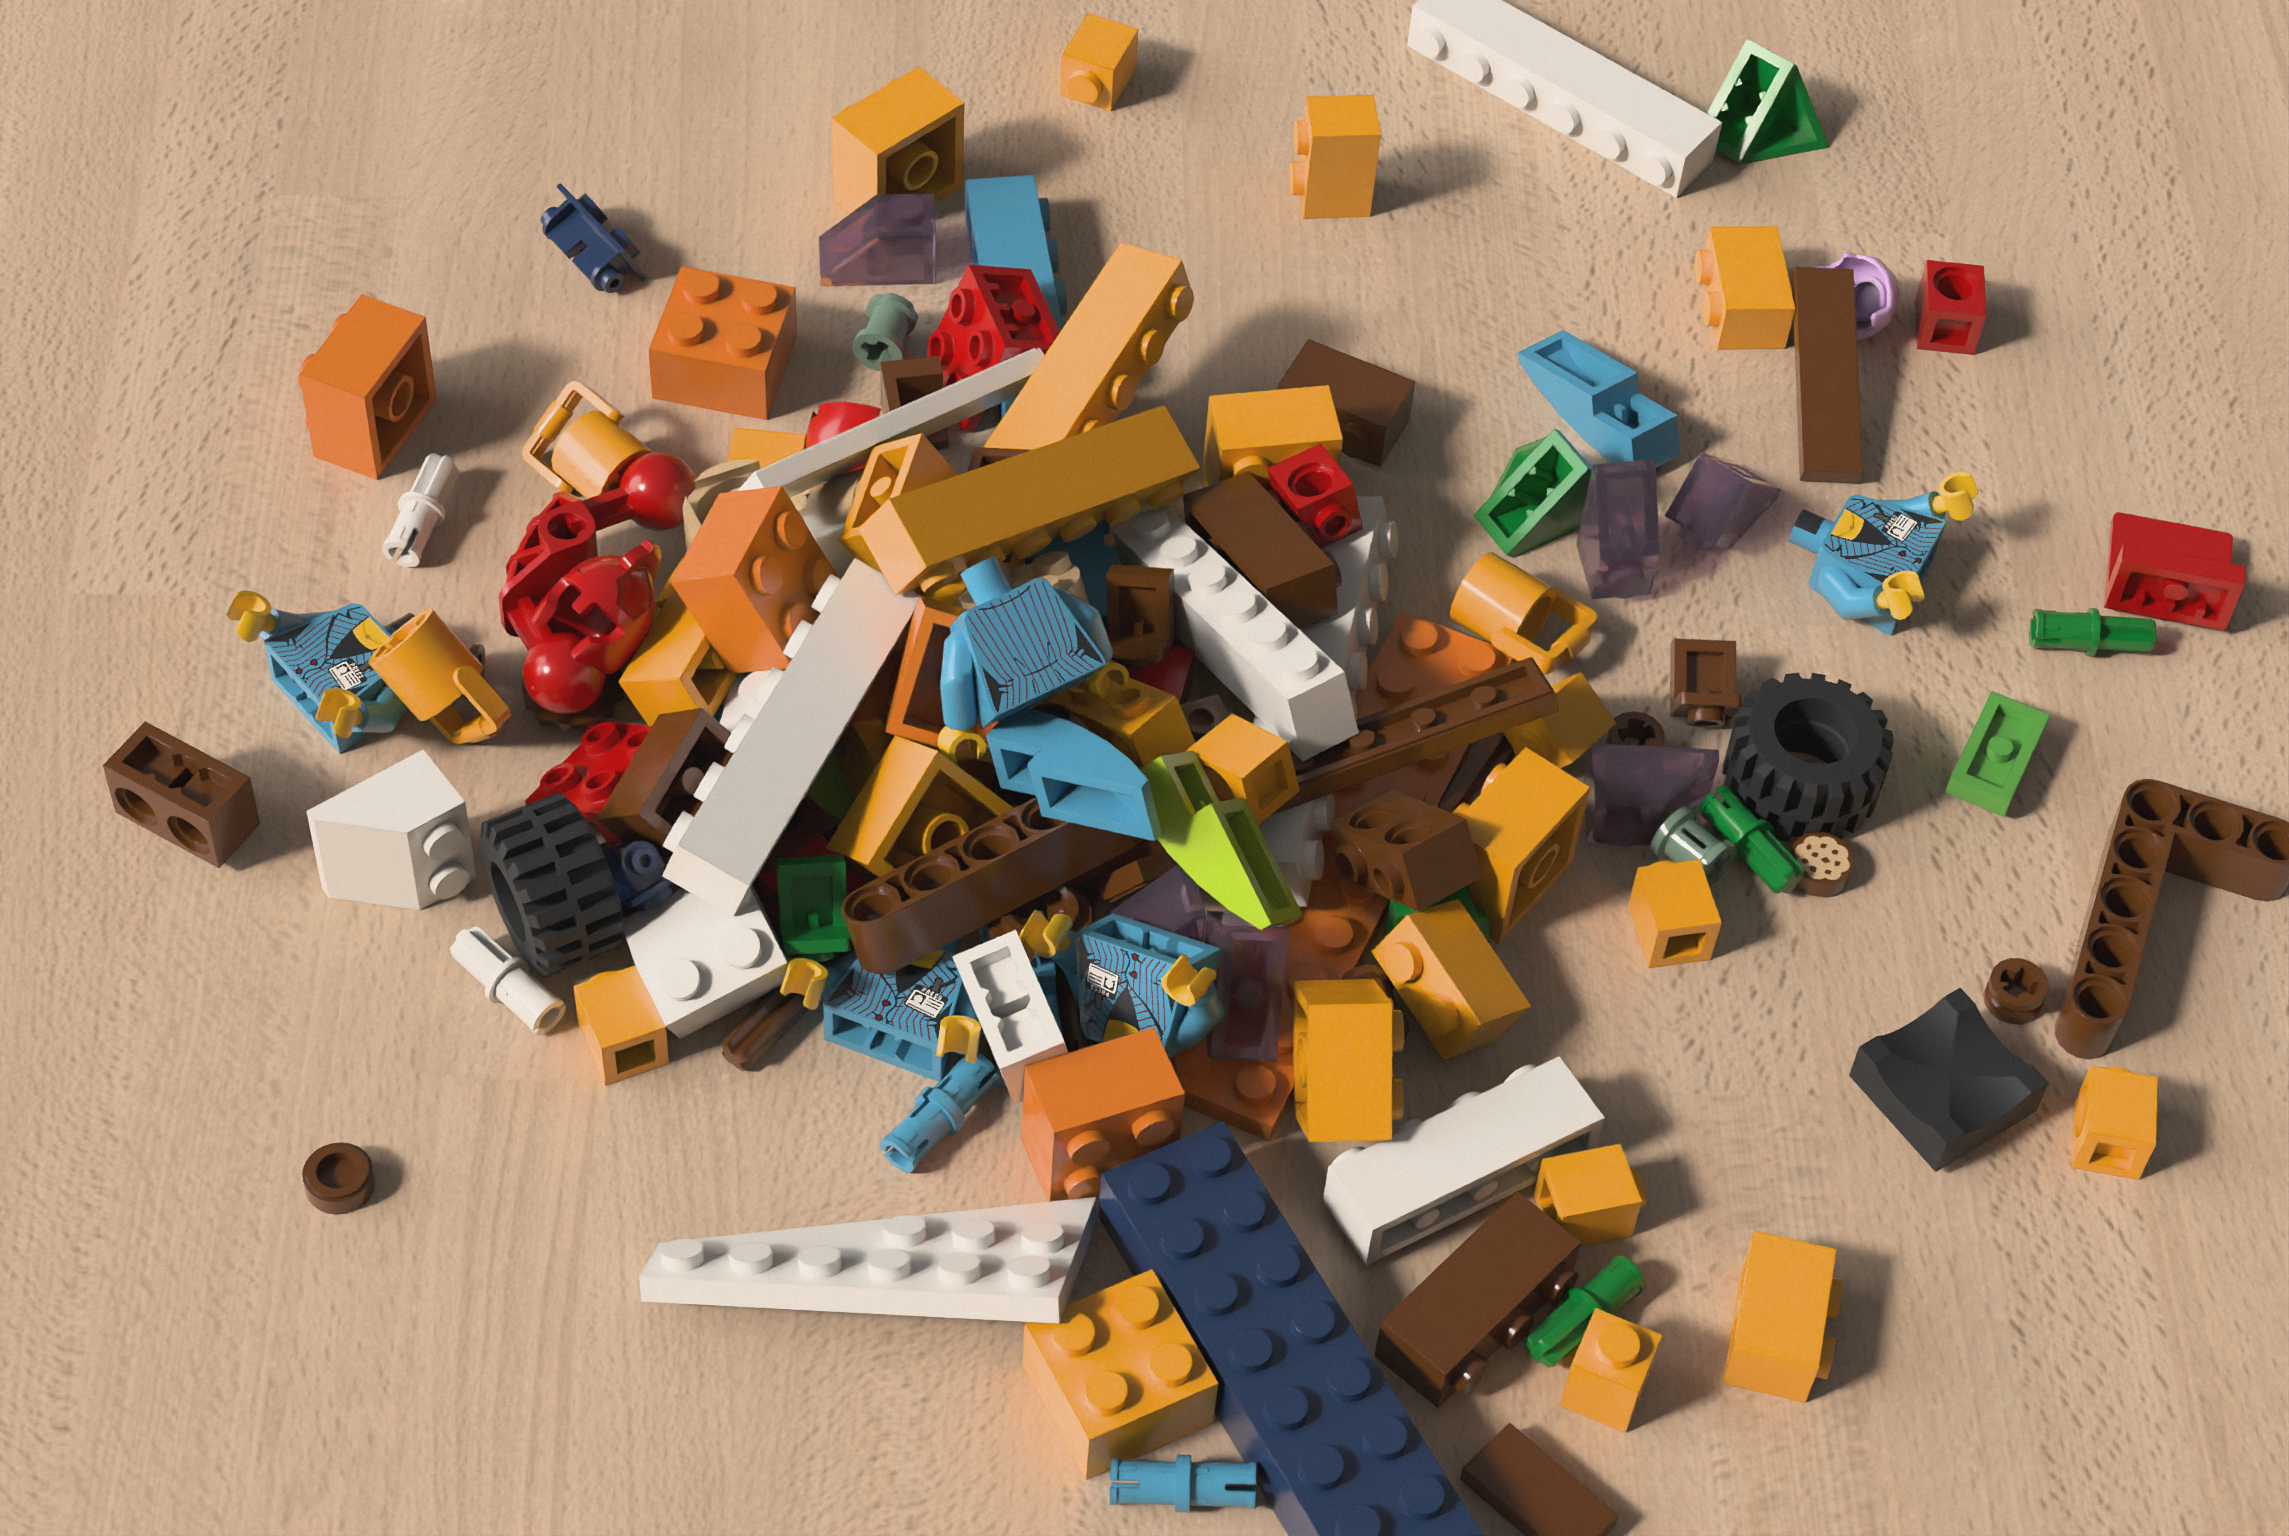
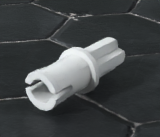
M434 453L427 456L411 491L402 494L398 501L400 514L388 539L385 540L382 546V553L387 559L391 560L397 548H401L402 551L395 562L399 566L415 567L419 564L422 557L421 554L433 528L442 525L446 517L443 507L459 475V469L454 465L455 460L450 456H440Z
M474 926L469 930L463 929L458 933L456 941L450 948L451 955L485 986V996L493 1003L503 1002L529 1026L535 1035H543L558 1024L565 1013L566 1005L529 973L530 966L522 957H511L479 927Z

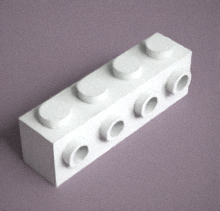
M1560 1056L1538 1067L1533 1064L1526 1065L1514 1071L1504 1083L1479 1094V1092L1473 1091L1462 1095L1442 1113L1425 1121L1413 1119L1402 1124L1392 1133V1140H1383L1366 1149L1361 1146L1354 1147L1342 1153L1334 1160L1331 1166H1328L1323 1204L1364 1264L1368 1265L1516 1191L1536 1183L1543 1158L1597 1148L1605 1117Z

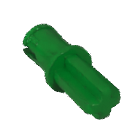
M2089 608L2087 613L2034 609L2032 613L2033 619L2030 620L2029 640L2032 648L2085 651L2086 656L2094 657L2097 650L2146 653L2153 650L2156 643L2157 630L2154 620L2101 616L2097 608Z
M1724 785L1717 788V793L1724 799L1722 803L1715 797L1712 791L1707 794L1702 800L1698 812L1725 840H1730L1736 845L1737 852L1734 860L1739 862L1745 861L1773 893L1779 894L1783 892L1788 894L1793 891L1797 883L1804 877V871L1802 866L1773 836V825L1768 820H1759L1736 796L1730 786Z
M1617 1255L1611 1259L1603 1270L1581 1288L1572 1287L1563 1294V1303L1526 1335L1525 1344L1530 1350L1529 1355L1536 1363L1541 1362L1548 1368L1554 1367L1580 1345L1595 1308L1615 1315L1633 1297L1640 1295L1646 1289V1281L1639 1268L1630 1259Z

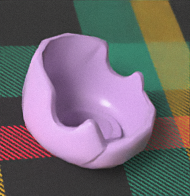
M1844 253L1838 261L1827 266L1816 267L1854 269L1857 340L1870 338L1891 323L1892 316L1897 311L1900 295L1896 276L1880 259L1862 254Z

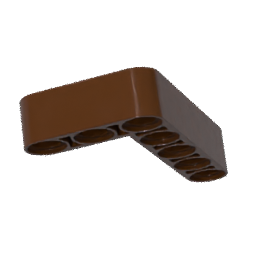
M1052 703L1031 708L1052 714L1092 732L1069 708L1063 705ZM1037 797L856 889L843 901L841 912L861 968L875 974L890 973L909 965L1132 849L1142 842L1143 838L1043 817Z
M2136 780L2127 787L2108 831L2055 1023V1037L2059 1045L2067 1053L2077 1058L2090 1060L2100 1058L2110 1050L2130 1006L2164 872L2166 871L2254 900L2265 902L2278 900L2285 895L2289 888L2288 821L2159 780Z

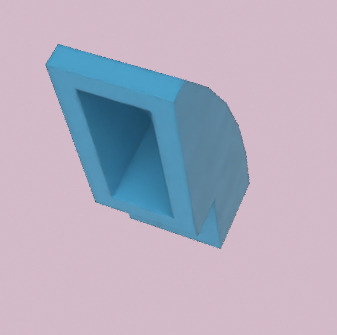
M1565 330L1518 352L1520 365L1559 415L1589 445L1609 462L1634 479L1680 455L1678 415L1639 393L1638 373Z
M1026 708L999 721L986 735L1000 787L1036 795L1043 817L1155 841L1162 833L1148 779L1128 757L1108 741L1087 729L1052 714Z

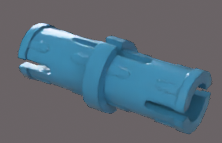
M979 1052L977 1053L976 1063H968L964 1054L962 1059L933 1089L931 1086L924 1088L915 1098L916 1106L909 1112V1115L880 1141V1149L887 1151L884 1154L886 1159L899 1170L911 1173L940 1140L947 1134L949 1136L956 1134L965 1124L964 1116L970 1111L971 1107L999 1081V1073L992 1071L995 1068L993 1063Z
M1177 1454L1176 1462L1119 1460V1458H1111V1481H1139L1140 1483L1112 1482L1110 1487V1505H1175V1512L1190 1513V1505L1248 1507V1509H1255L1256 1486H1227L1226 1484L1256 1485V1462H1192L1191 1455Z

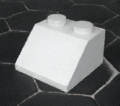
M424 750L415 753L307 811L321 886L329 898L422 910L440 899H448L457 895L467 884L477 880L466 803Z
M753 885L733 917L681 888L657 906L646 911L639 910L623 919V931L636 968L665 1026L679 1039L782 986L788 964L791 961L789 955L784 954L779 936Z

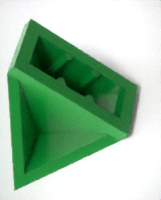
M1747 39L1707 111L1708 115L1722 122L1716 151L1743 165L1829 148L1797 65Z
M1554 428L1548 436L1515 449L1490 498L1477 510L1474 517L1507 556L1516 557L1583 527L1594 470L1561 431Z

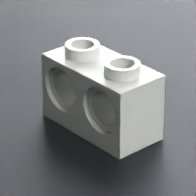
M1014 930L952 957L1013 1103L1016 1104L1023 1101L1025 1066L1066 1054L1068 1050L1017 931Z

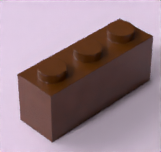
M1249 471L1182 495L1186 524L1298 629L1338 615L1336 588L1341 586L1342 578L1335 558L1330 552H1323L1313 542L1305 525L1300 520L1294 521L1282 508L1275 492L1272 490L1266 491Z
M1516 1191L1381 1321L1374 1356L1436 1408H1439L1456 1390L1462 1395L1467 1394L1486 1373L1489 1367L1488 1359L1501 1346L1511 1350L1518 1345L1532 1327L1535 1319L1533 1315L1546 1302L1552 1306L1559 1304L1564 1293L1574 1287L1579 1277V1273L1574 1270L1581 1241Z

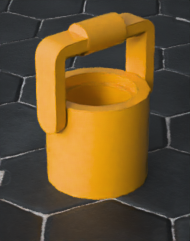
M572 381L565 386L558 398L552 401L534 427L533 434L522 449V457L526 463L559 490L571 494L575 488L588 499L620 488L621 478L627 467L637 458L654 452L620 425L625 416L622 412L592 388L580 382ZM584 397L600 411L583 414L573 421L561 434L554 447L551 459L552 468L541 459V456L551 442L555 441L573 415V410Z
M1488 552L1481 556L1471 567L1456 592L1450 610L1451 621L1489 642L1498 650L1517 661L1533 657L1543 674L1552 673L1562 663L1570 662L1589 644L1597 620L1596 612L1588 606L1493 552ZM1552 612L1570 622L1573 626L1551 645L1549 651H1545L1533 644Z
M433 608L426 609L406 622L386 639L368 660L369 665L419 721L430 719L441 733L456 745L466 742L477 743L496 736L501 731L502 724L511 716V710L480 675L483 671V665ZM464 694L481 714L464 721L450 704Z

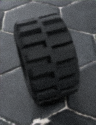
M1799 672L1785 674L1783 682L1771 678L1762 682L1760 691L1752 689L1745 697L1743 706L1738 709L1723 762L1722 774L1726 775L1724 785L1730 786L1736 796L1759 820H1768L1773 825L1774 830L1777 831L1776 838L1788 842L1791 836L1801 837L1807 833L1820 832L1829 833L1842 839L1845 830L1854 833L1863 826L1865 817L1870 818L1875 810L1893 756V752H1891L1894 743L1893 733L1891 730L1885 729L1888 719L1883 711L1871 709L1873 699L1864 692L1859 694L1850 691L1852 684L1841 679L1838 680L1837 684L1825 681L1826 675L1812 673L1810 679L1802 678ZM1789 752L1806 753L1819 758L1826 764L1809 763L1794 757Z
M556 793L482 822L480 829V853L492 895L515 946L522 957L539 975L548 977L621 947L623 943L624 920L613 876L590 825L581 811L565 795Z

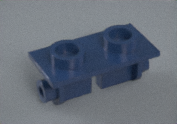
M561 183L558 184L556 187L566 200L559 207H550L542 214L543 234L569 259L585 245L587 246L572 262L598 291L616 292L622 287L624 277L631 270L644 282L647 277L633 261L640 254V251L618 227L610 233L603 228L602 224L608 218L586 193L576 199Z
M634 841L622 842L621 844L619 842L599 844L613 876L622 911L635 906L640 911H646L664 902L675 893L671 885L673 882L662 876L666 869V864L658 850L651 843Z

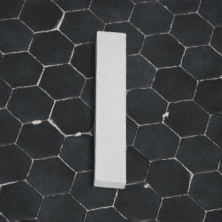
M1033 348L755 471L738 491L782 486L789 498L838 475L866 464L872 448L920 433L925 437L1018 396L1045 355L1040 348Z

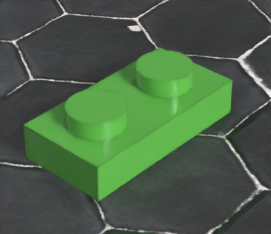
M1991 691L1950 777L1945 793L2005 817L2045 730L2050 714Z

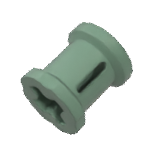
M895 293L876 294L869 300L866 309L868 322L865 329L856 334L852 350L859 362L868 368L880 371V362L903 360L905 355L903 341L905 336L915 329L918 314L914 310L913 304L903 296Z
M1684 806L1670 815L1661 825L1651 842L1650 848L1658 857L1667 855L1674 862L1700 859L1709 887H1711L1726 872L1734 860L1737 847L1730 840H1718L1696 822V813L1691 808Z

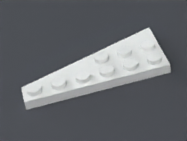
M1097 1197L917 1216L903 1215L889 1219L660 1242L639 1276L641 1302L1060 1323L1098 1222Z

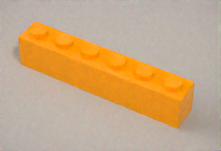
M1162 405L890 498L858 530L895 596L921 587L924 594H928L951 583L958 577L959 572L965 571L986 559L996 557L1000 564L1005 560L1006 555L1014 552L1018 559H1024L1047 547L1052 542V538L1061 536L1064 543H1068L1090 532L1097 526L1099 521L1106 520L1109 526H1115L1134 516L1141 510L1143 505L1150 504L1152 510L1161 509L1173 503L1185 493L1182 484L1200 469V466L1166 406Z

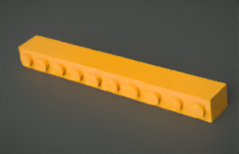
M1120 243L984 447L1033 450L1114 422L1120 412L1130 406L1135 389L1149 368L1156 365L1160 360L1164 346L1179 322H1183L1191 312L1194 294L1183 261L1178 258ZM1014 552L1010 563L1006 564L1009 569L1019 567L1024 559H1018ZM959 572L955 580L932 593L924 594L921 587L915 588L913 591L921 596L957 606V600L967 590V587L960 576L962 572ZM911 619L892 651H902ZM892 652L838 740V744L847 746L851 722L881 718L891 686Z

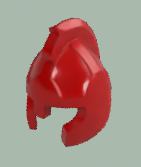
M644 539L640 545L628 551L624 556H600L581 562L562 577L544 596L531 615L532 622L541 628L552 617L561 632H570L584 637L571 652L572 657L579 663L592 666L604 674H612L620 670L641 645L654 617L655 591L653 581L661 560L659 546L648 539Z

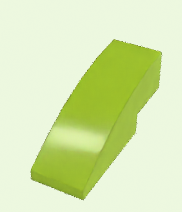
M1195 751L1163 755L1139 769L1149 781L1162 832L1157 838L1158 841L1201 888L1228 910L1260 930L1293 923L1303 917L1245 798L1219 801Z

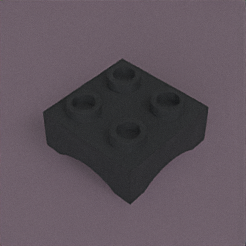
M1961 987L1943 997L1932 1008L1909 1024L1891 1033L1876 1036L1859 1046L1849 1074L1852 1080L1935 1172L2036 1112L2049 1083L2033 1065L2018 1058L2001 1043L1986 1024L1974 1001Z

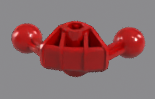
M664 452L645 454L634 460L627 467L621 478L620 488L585 500H581L566 491L553 494V500L539 515L533 517L528 523L526 534L521 540L516 553L510 556L506 564V583L498 597L501 624L507 634L519 637L529 652L523 666V680L530 697L543 709L557 714H572L586 709L599 697L604 687L606 674L592 666L579 663L572 657L571 652L573 648L584 639L583 636L570 632H561L552 617L540 628L531 620L533 611L544 596L572 568L583 561L598 557L596 531L630 519L637 525L653 531L673 529L684 523L685 497L688 499V496L693 491L696 477L692 469L677 456Z

